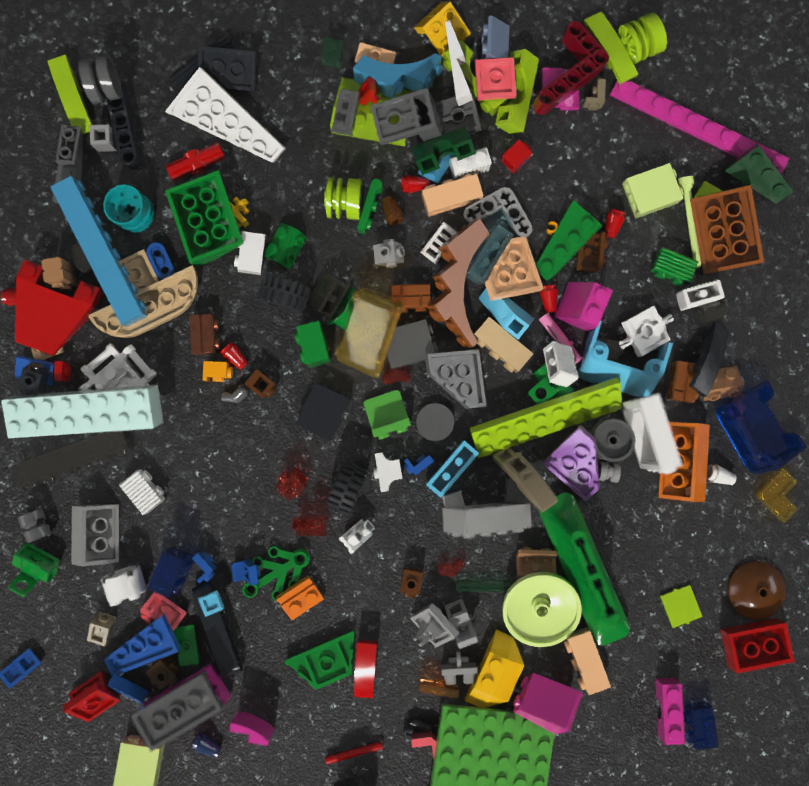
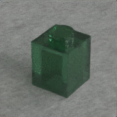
M324 37L320 54L322 65L341 68L344 55L343 40Z

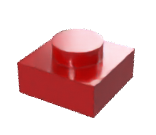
M55 361L54 381L69 382L72 374L70 363Z

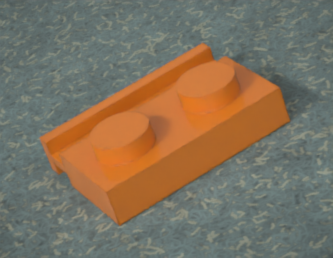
M308 575L277 595L276 600L281 604V607L290 619L294 620L324 600V596Z

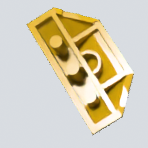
M495 629L478 667L477 674H475L474 684L470 685L464 701L481 708L509 701L524 668L523 660L513 636Z

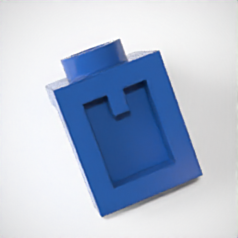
M423 454L415 461L416 466H413L408 458L404 460L406 464L403 466L409 474L414 473L417 475L434 460L430 455L425 457Z

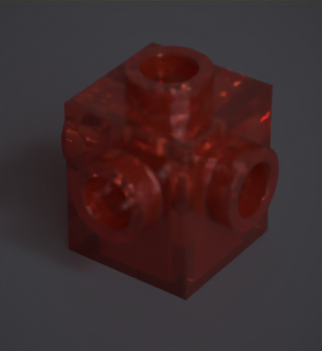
M296 466L289 472L284 471L279 475L276 488L278 493L289 501L293 497L298 498L304 492L309 480Z

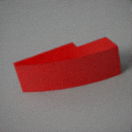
M358 639L354 697L373 698L377 641Z

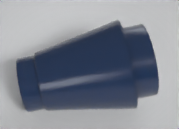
M197 733L190 747L196 753L215 758L221 750V746L205 733Z

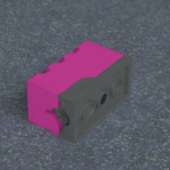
M211 662L194 674L187 676L177 684L145 701L131 715V718L150 752L221 711L231 695Z

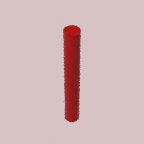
M380 741L325 756L326 764H331L382 750L383 745Z

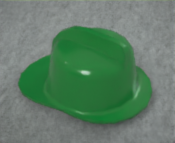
M350 287L344 293L335 311L329 317L327 325L334 323L342 329L348 330L356 321L358 309L352 301L355 291L354 287Z

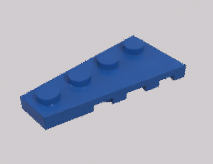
M163 614L108 655L104 662L111 676L114 674L119 675L179 652L181 647L166 615Z

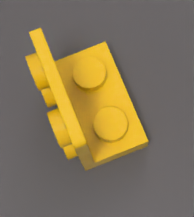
M441 2L414 27L418 34L427 35L442 58L449 49L445 22L450 20L458 41L460 39L464 41L470 35V31L451 2Z

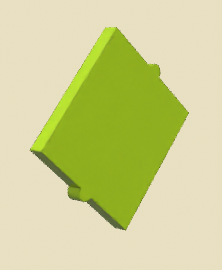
M690 585L678 589L673 588V591L660 595L672 628L685 623L690 624V621L703 617Z

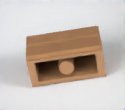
M60 257L43 259L41 261L42 270L45 271L43 272L44 281L51 284L52 288H59L60 291L72 290L71 287L78 285L77 277L75 276V265Z

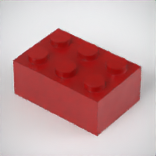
M778 618L720 629L728 668L735 673L795 662L787 623Z

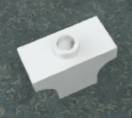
M383 452L375 453L377 466L373 467L375 479L379 478L381 492L389 491V485L392 481L402 479L400 460H389L383 455Z

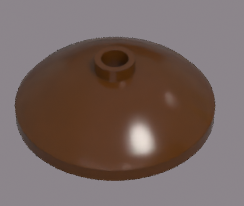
M749 561L741 564L732 572L727 585V593L730 603L740 614L751 619H765L774 615L782 607L786 597V584L781 573L772 565L762 561ZM764 589V594L760 595V591Z

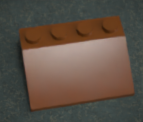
M752 184L690 199L704 274L764 263L765 259Z

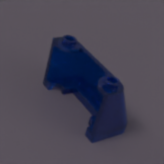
M768 380L729 400L716 410L717 418L748 471L753 474L780 469L807 448L803 439L798 434H785L769 407L767 401L774 397V390Z

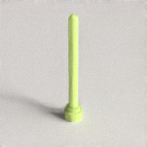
M686 176L678 179V186L682 187L684 193L692 257L694 260L699 261L696 267L699 268L701 266V256L690 202L694 178L693 176Z

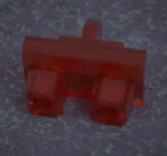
M298 516V518L293 519L292 530H296L297 536H326L328 517Z

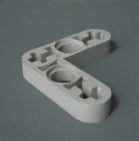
M507 187L493 192L464 210L463 218L466 223L479 218L483 220L502 210L517 237L527 238L532 232V225L513 191ZM502 193H504L505 195H509L508 202L511 205H509L507 208H505V206H507L508 204L506 200L500 199ZM490 201L493 203L494 208L487 211L484 209L483 203ZM477 206H479L481 212L475 215V219L472 217L468 218L469 211L474 213L478 211ZM510 209H517L519 216L517 218L510 217ZM521 218H523V220L520 222L522 227L528 228L526 230V234H524V232H519L521 228L519 223H517L516 225L514 224L515 222H518Z

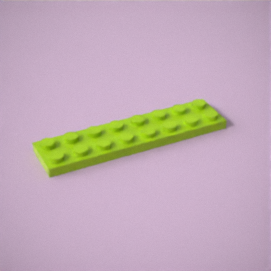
M616 377L471 427L470 431L475 450L479 453L477 455L478 458L622 409L621 382Z

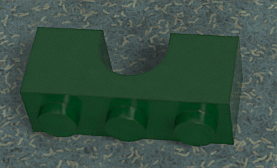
M467 126L412 147L416 163L422 175L439 169L440 160L447 155H455L459 161L476 154Z

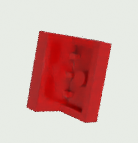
M100 671L68 693L70 701L62 706L64 713L90 722L121 701L118 693L110 690L107 686L106 674Z

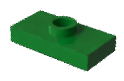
M196 625L177 626L175 635L181 647L178 652L179 666L199 664L200 656Z

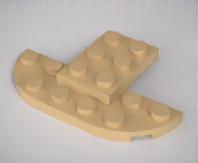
M143 249L120 260V263L128 270V279L130 283L133 282L138 290L136 295L139 300L145 303L147 317L126 327L120 324L111 305L88 316L98 329L111 336L130 338L143 334L178 317L190 307L198 288V277L195 267L192 265L160 281L151 266L146 251Z

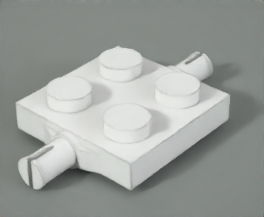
M652 306L625 320L621 324L627 334V338L619 342L620 347L624 349L632 345L637 357H641L670 341L666 324L674 320V318H671L673 316L668 314L662 318L655 306Z

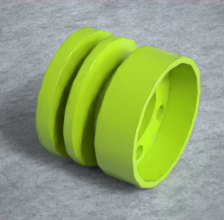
M654 12L639 17L637 21L633 20L619 27L618 36L633 64L646 60L648 56L652 57L662 53L667 47L665 27L659 16Z
M334 177L328 178L324 194L327 218H333L334 210H336V218L340 219L342 210H346L347 219L360 220L362 179L349 178L347 187H343L342 178H338L337 186H335Z

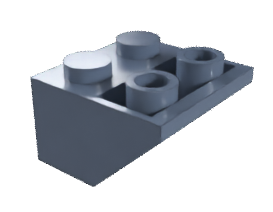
M488 16L487 23L483 25L481 44L483 45L480 60L508 58L510 26L494 16Z

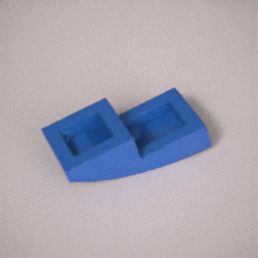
M29 648L0 672V678L11 689L42 662Z

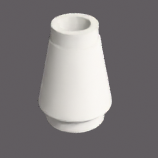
M717 464L707 467V479L709 482L733 485L736 482V475Z

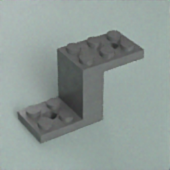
M428 88L371 105L379 143L385 145L418 134L426 142L463 126H467L469 134L481 131L473 92H471L473 100L461 106H458L456 96L435 103ZM457 112L464 114L463 119L460 121L454 120V115ZM398 115L400 117L399 122L395 125L390 124L391 117Z

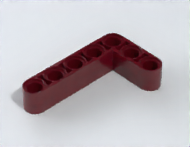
M577 21L568 24L562 36V43L579 63L539 92L533 103V109L537 114L544 115L599 75L609 61L608 53L585 27Z

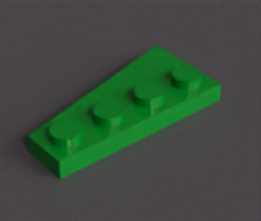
M574 200L536 264L539 275L548 283L602 227L601 223Z

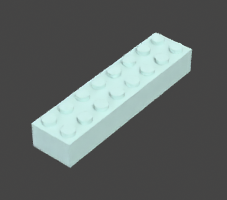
M158 385L38 394L37 396L34 394L19 395L1 400L8 438L151 429L163 424Z

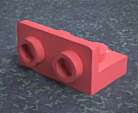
M156 590L140 609L141 618L149 624L165 614L173 632L187 614V612Z

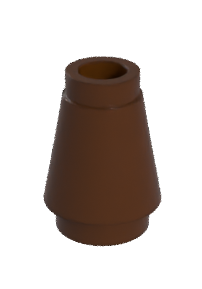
M387 196L382 199L386 222L390 226L402 223L404 214L393 197Z

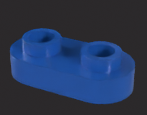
M160 243L149 245L146 254L156 276L163 280L175 274V267L166 248ZM160 251V256L156 257L155 253ZM168 268V273L163 274V269Z

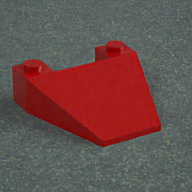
M24 260L16 276L15 342L54 356L89 319L88 315L96 312L103 293L99 287L83 281L80 282L73 298L43 287L45 282L43 272L45 271L42 270V266Z

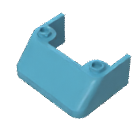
M600 321L598 327L589 331L582 354L583 359L580 360L577 371L579 378L589 383H602L618 377L621 382L622 393L634 397L650 396L665 372L673 343L669 342L661 345L657 358L649 360L645 364L643 371L607 360L608 346L604 342L596 340L602 323Z

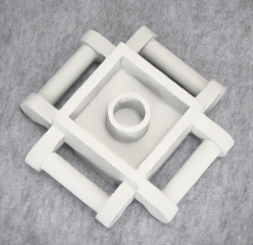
M109 343L101 354L88 365L85 364L80 368L90 380L81 385L79 391L92 390L94 386L96 389L148 386V382L157 373L146 365L135 352L136 349L133 345L127 346L120 353L114 345ZM110 355L115 357L97 374L93 372ZM128 357H130L135 362V364L141 369V371L145 374L144 377H142L140 373L134 368V366L128 361Z

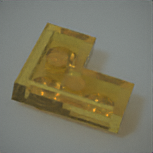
M781 468L754 494L782 523H785L798 510L785 497L798 482L784 468Z

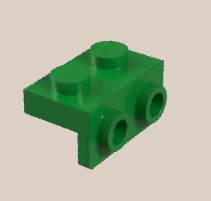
M281 223L263 256L289 270L307 237L296 228Z

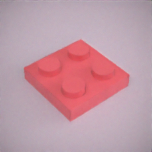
M514 58L475 60L477 101L516 98Z

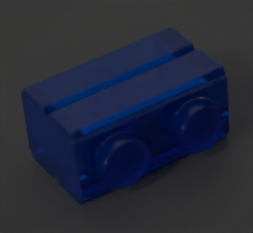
M708 702L686 704L683 718L684 722L688 724V731L685 732L687 742L696 750L719 747L713 706Z

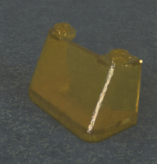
M361 287L359 291L355 290L352 301L355 304L342 344H338L335 356H337L338 361L379 379L397 323L400 319L399 317L406 302Z

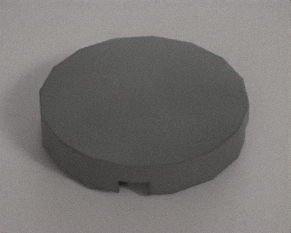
M428 404L417 415V429L427 440H443L453 430V414L443 404Z

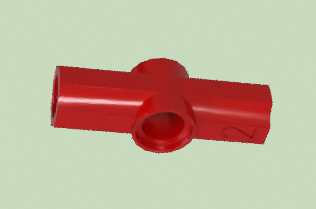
M217 142L201 150L194 149L188 151L183 158L167 164L166 169L171 179L176 181L190 174L196 175L204 172L208 166L224 160L225 156Z

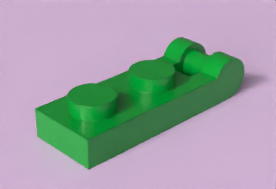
M379 179L372 180L357 228L358 233L366 235V231L371 229L373 219H371L372 211L376 212L378 206L376 198L383 190L382 182Z

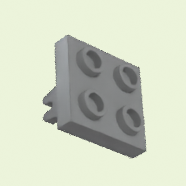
M433 603L414 613L410 618L418 627L413 639L415 641L421 640L419 646H423L429 641L435 647H438L456 638L459 634L454 624Z

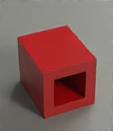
M518 140L503 154L501 162L514 174L530 159L532 155L530 146Z

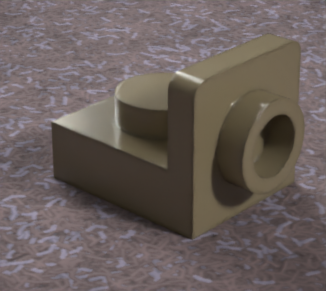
M598 79L595 86H592L591 97L585 98L583 108H588V110L602 108L605 102L606 79Z
M99 611L90 622L87 641L105 647L109 642L111 627L115 623L116 617Z

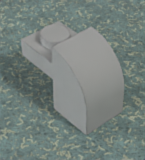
M460 599L444 605L449 621L454 624L459 632L456 637L459 649L478 642L463 600Z

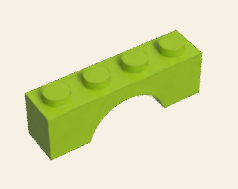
M460 39L458 42L466 63L460 65L470 92H473L474 99H477L476 77L470 69L473 52ZM448 49L443 55V65L448 71H452ZM510 99L478 101L481 103V108L493 116L498 112L499 106H505Z
M526 49L510 52L509 58H514L516 98L510 99L509 103L505 106H499L495 125L509 134L524 132L539 59Z

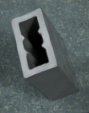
M426 319L381 331L391 370L425 361L426 354L438 353L437 344L432 342L430 336L433 334L431 323L427 324Z

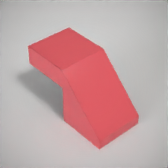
M431 731L429 733H413L411 736L412 748L432 745L434 758L437 736Z

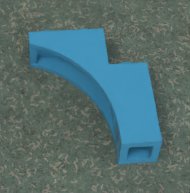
M436 53L424 60L408 64L383 63L363 55L353 68L354 81L362 85L368 77H371L375 80V87L380 90V94L393 99L397 93H401L403 87L414 92L425 88L429 90L434 78L440 75L443 66L441 65V56Z

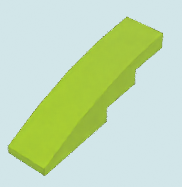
M599 12L585 19L584 23L589 33L608 53L609 61L607 66L609 70H613L619 85L635 78L638 72L622 41L604 14Z
M62 55L48 60L54 83L71 126L81 127L82 134L90 132V125L93 124L82 97L81 88L67 56Z

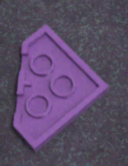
M580 425L544 459L542 464L584 501H587L600 487L596 438Z

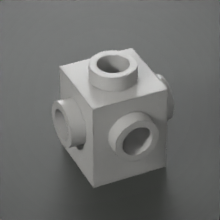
M386 239L382 244L373 245L376 265L394 268L397 267V264L404 263L405 250L401 243L395 242L394 239Z

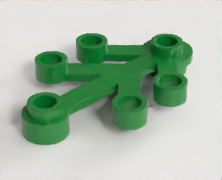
M278 546L270 547L268 555L271 558L281 557L288 559L289 561L285 564L264 560L261 556L254 557L252 559L254 564L255 559L261 560V565H258L259 568L262 567L273 571L260 578L258 584L252 585L255 588L254 592L248 590L250 584L247 582L242 588L244 596L248 598L256 596L259 588L278 577L275 590L272 592V599L277 601L275 592H283L288 570L294 567L293 577L289 581L288 587H291V582L293 581L299 582L302 568L306 567L310 562L308 551L299 548L294 552L281 550ZM275 548L278 551L277 555H273L271 549ZM298 555H303V556H304V560H303V561H299V560L297 559V556H298Z

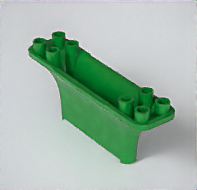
M564 492L556 495L558 499L556 504L543 513L539 509L538 511L553 547L557 551V556L565 575L579 596L581 612L593 640L598 645H607L627 636L630 626L579 506L572 494ZM580 538L594 573H588L586 569L588 564L580 546H577L574 540ZM595 579H597L600 584L602 592L607 601L606 604H604L599 590L597 588L595 589L592 581Z

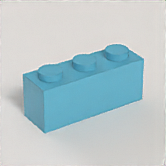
M463 440L428 480L426 485L441 498L479 453Z

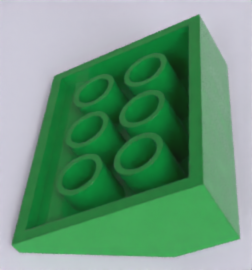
M219 170L165 190L190 264L200 266L214 261L244 244Z

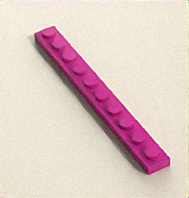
M629 80L620 85L616 81L610 93V96L733 156L739 157L757 144V142ZM758 143L782 175L789 158Z

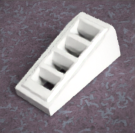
M445 222L441 224L421 251L424 256L435 264L442 255L441 251L433 245V242L435 241L440 246L444 244L437 238L439 235L446 241L450 239L442 233L443 229L452 236L457 233L456 230ZM431 248L436 253H438V255L434 256L432 253L428 251V249Z

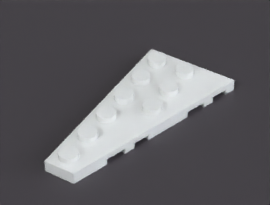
M200 67L165 111L272 163L286 149Z

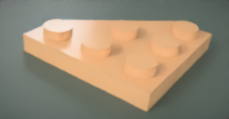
M526 237L511 238L505 243L485 281L491 301L539 292L544 289Z

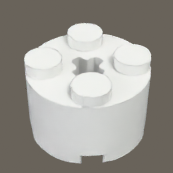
M140 565L122 568L114 571L115 574L112 577L107 574L101 578L110 606L118 605L127 598H129V601L138 599L147 589Z

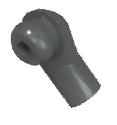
M240 384L233 393L222 392L221 401L241 402L248 395V386Z

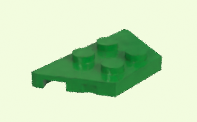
M354 629L286 658L284 662L287 666H291L298 672L297 674L302 679H306L315 690L352 675Z

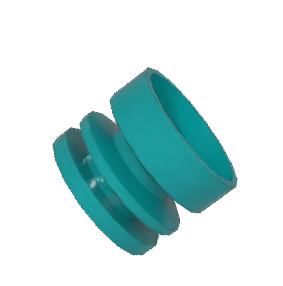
M125 184L118 185L112 188L105 196L103 207L107 218L124 230L132 233L142 232L153 222L155 212L152 202L134 187Z

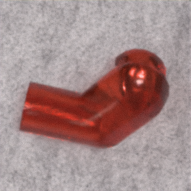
M392 369L382 376V381L385 384H392L398 380L409 383L411 379L410 374L398 369Z
M458 558L453 564H439L437 571L441 576L454 577L466 564L462 559Z

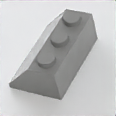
M119 504L72 506L71 564L90 566L119 562Z

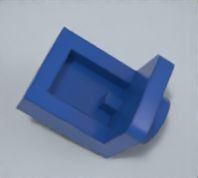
M200 551L192 558L205 572L197 580L198 583H201L203 580L208 582L215 575L213 571L217 568L212 562L213 558L210 554Z
M250 559L231 563L232 579L234 582L246 580L250 585L258 584V577L260 576L258 565L254 564Z

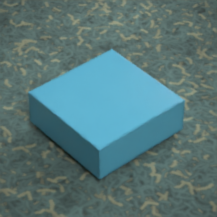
M218 590L198 598L205 617L225 608Z

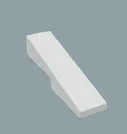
M449 20L445 22L456 100L458 106H461L473 99L460 68V65L466 63L464 54Z

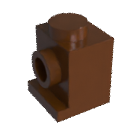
M258 369L245 382L246 386L263 399L272 397L277 390L274 388L277 384ZM262 382L267 384L265 389L260 387Z
M404 567L400 592L403 593L404 597L414 598L415 595L419 596L423 570ZM413 581L415 586L409 587L408 582Z

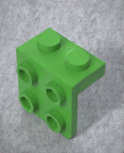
M398 390L364 401V407L374 437H378L381 440L390 437V432L397 431V434L408 431V426H411Z

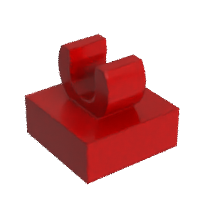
M368 77L358 89L359 103L364 106L369 101L376 104L380 100V97L377 96L380 90L375 87V80Z

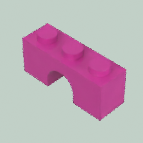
M655 678L656 698L661 706V717H657L658 737L665 745L685 744L682 684L676 678Z

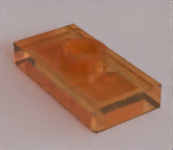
M420 679L419 681L420 692L458 698V685H446L445 681L440 679H434V681Z

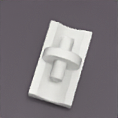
M361 519L339 539L348 547L349 552L352 554L373 535L372 531L375 527L369 520L364 522Z

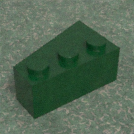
M758 143L724 167L727 173L746 185L752 184V189L775 204L793 193V190Z

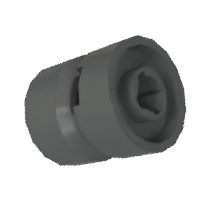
M43 509L17 518L20 527L25 529L23 534L27 544L52 534L49 524L44 522L46 516Z

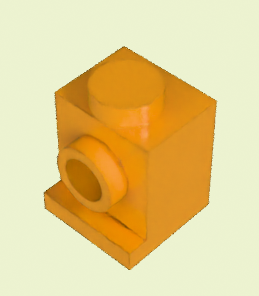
M204 361L203 381L211 382L212 378L214 382H224V379L233 377V367H230L231 364L228 362Z

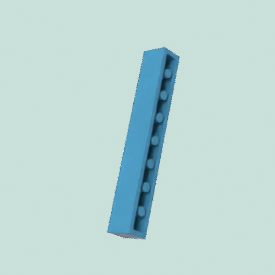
M70 176L50 186L120 324L128 327L147 317L145 312L147 307L136 295L138 290L133 282L130 283L128 279L129 272L124 265H121L119 261L121 257L118 251L112 248L110 235L107 231L104 232L101 227L103 222L98 214L95 215L92 209L94 204L89 197H86L84 193L86 189L83 183Z

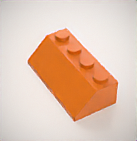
M668 422L682 466L676 467V471H672V473H660L658 498L705 502L710 425Z

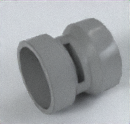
M600 461L598 464L599 480L605 481L609 479L611 482L618 483L621 474L620 464L613 463L610 466L607 462Z

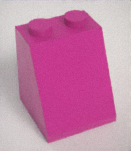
M568 282L554 318L589 332L598 327L613 290L595 282Z
M535 673L525 676L521 683V693L514 700L513 705L515 708L513 712L553 734L568 732L583 693Z

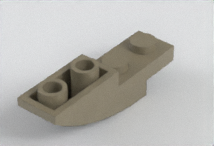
M508 448L501 449L492 455L493 461L517 483V488L542 513L558 502V499L543 478L519 452L515 453L512 449Z

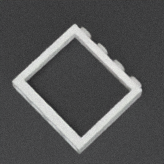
M660 395L638 397L622 402L621 410L625 422L630 425L635 434L634 450L640 469L668 474L676 471V467L682 466Z

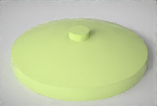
M536 572L521 577L511 585L503 600L502 613L507 629L517 640L530 646L547 647L564 641L575 631L581 618V602L575 588L565 578L554 573Z

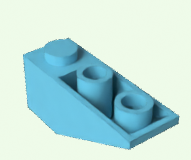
M487 288L479 297L480 301L499 324L516 339L521 337L534 320L531 315L509 298L491 301Z

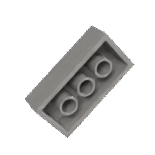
M500 502L443 508L444 532L452 533L454 537L475 538L476 534L491 536L494 532L496 534H508L510 530L512 532H524L523 528H531V508L529 503Z

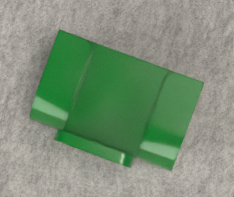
M545 362L533 373L540 382L530 389L528 394L538 405L548 401L551 397L555 399L570 394L574 389L571 385L565 387L559 384L556 385V383H550ZM538 388L546 390V397L544 399L536 397L535 392Z
M25 542L13 556L12 565L21 569V572L9 584L8 589L24 597L40 580L48 584L57 573L60 559ZM18 582H26L28 587L26 589H18L16 584Z

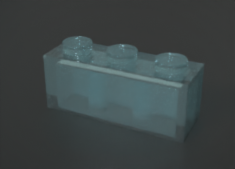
M499 224L490 229V235L482 242L467 269L466 278L477 285L485 282L514 235Z

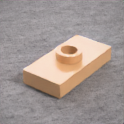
M360 43L355 63L365 55L376 61L394 64L396 52Z

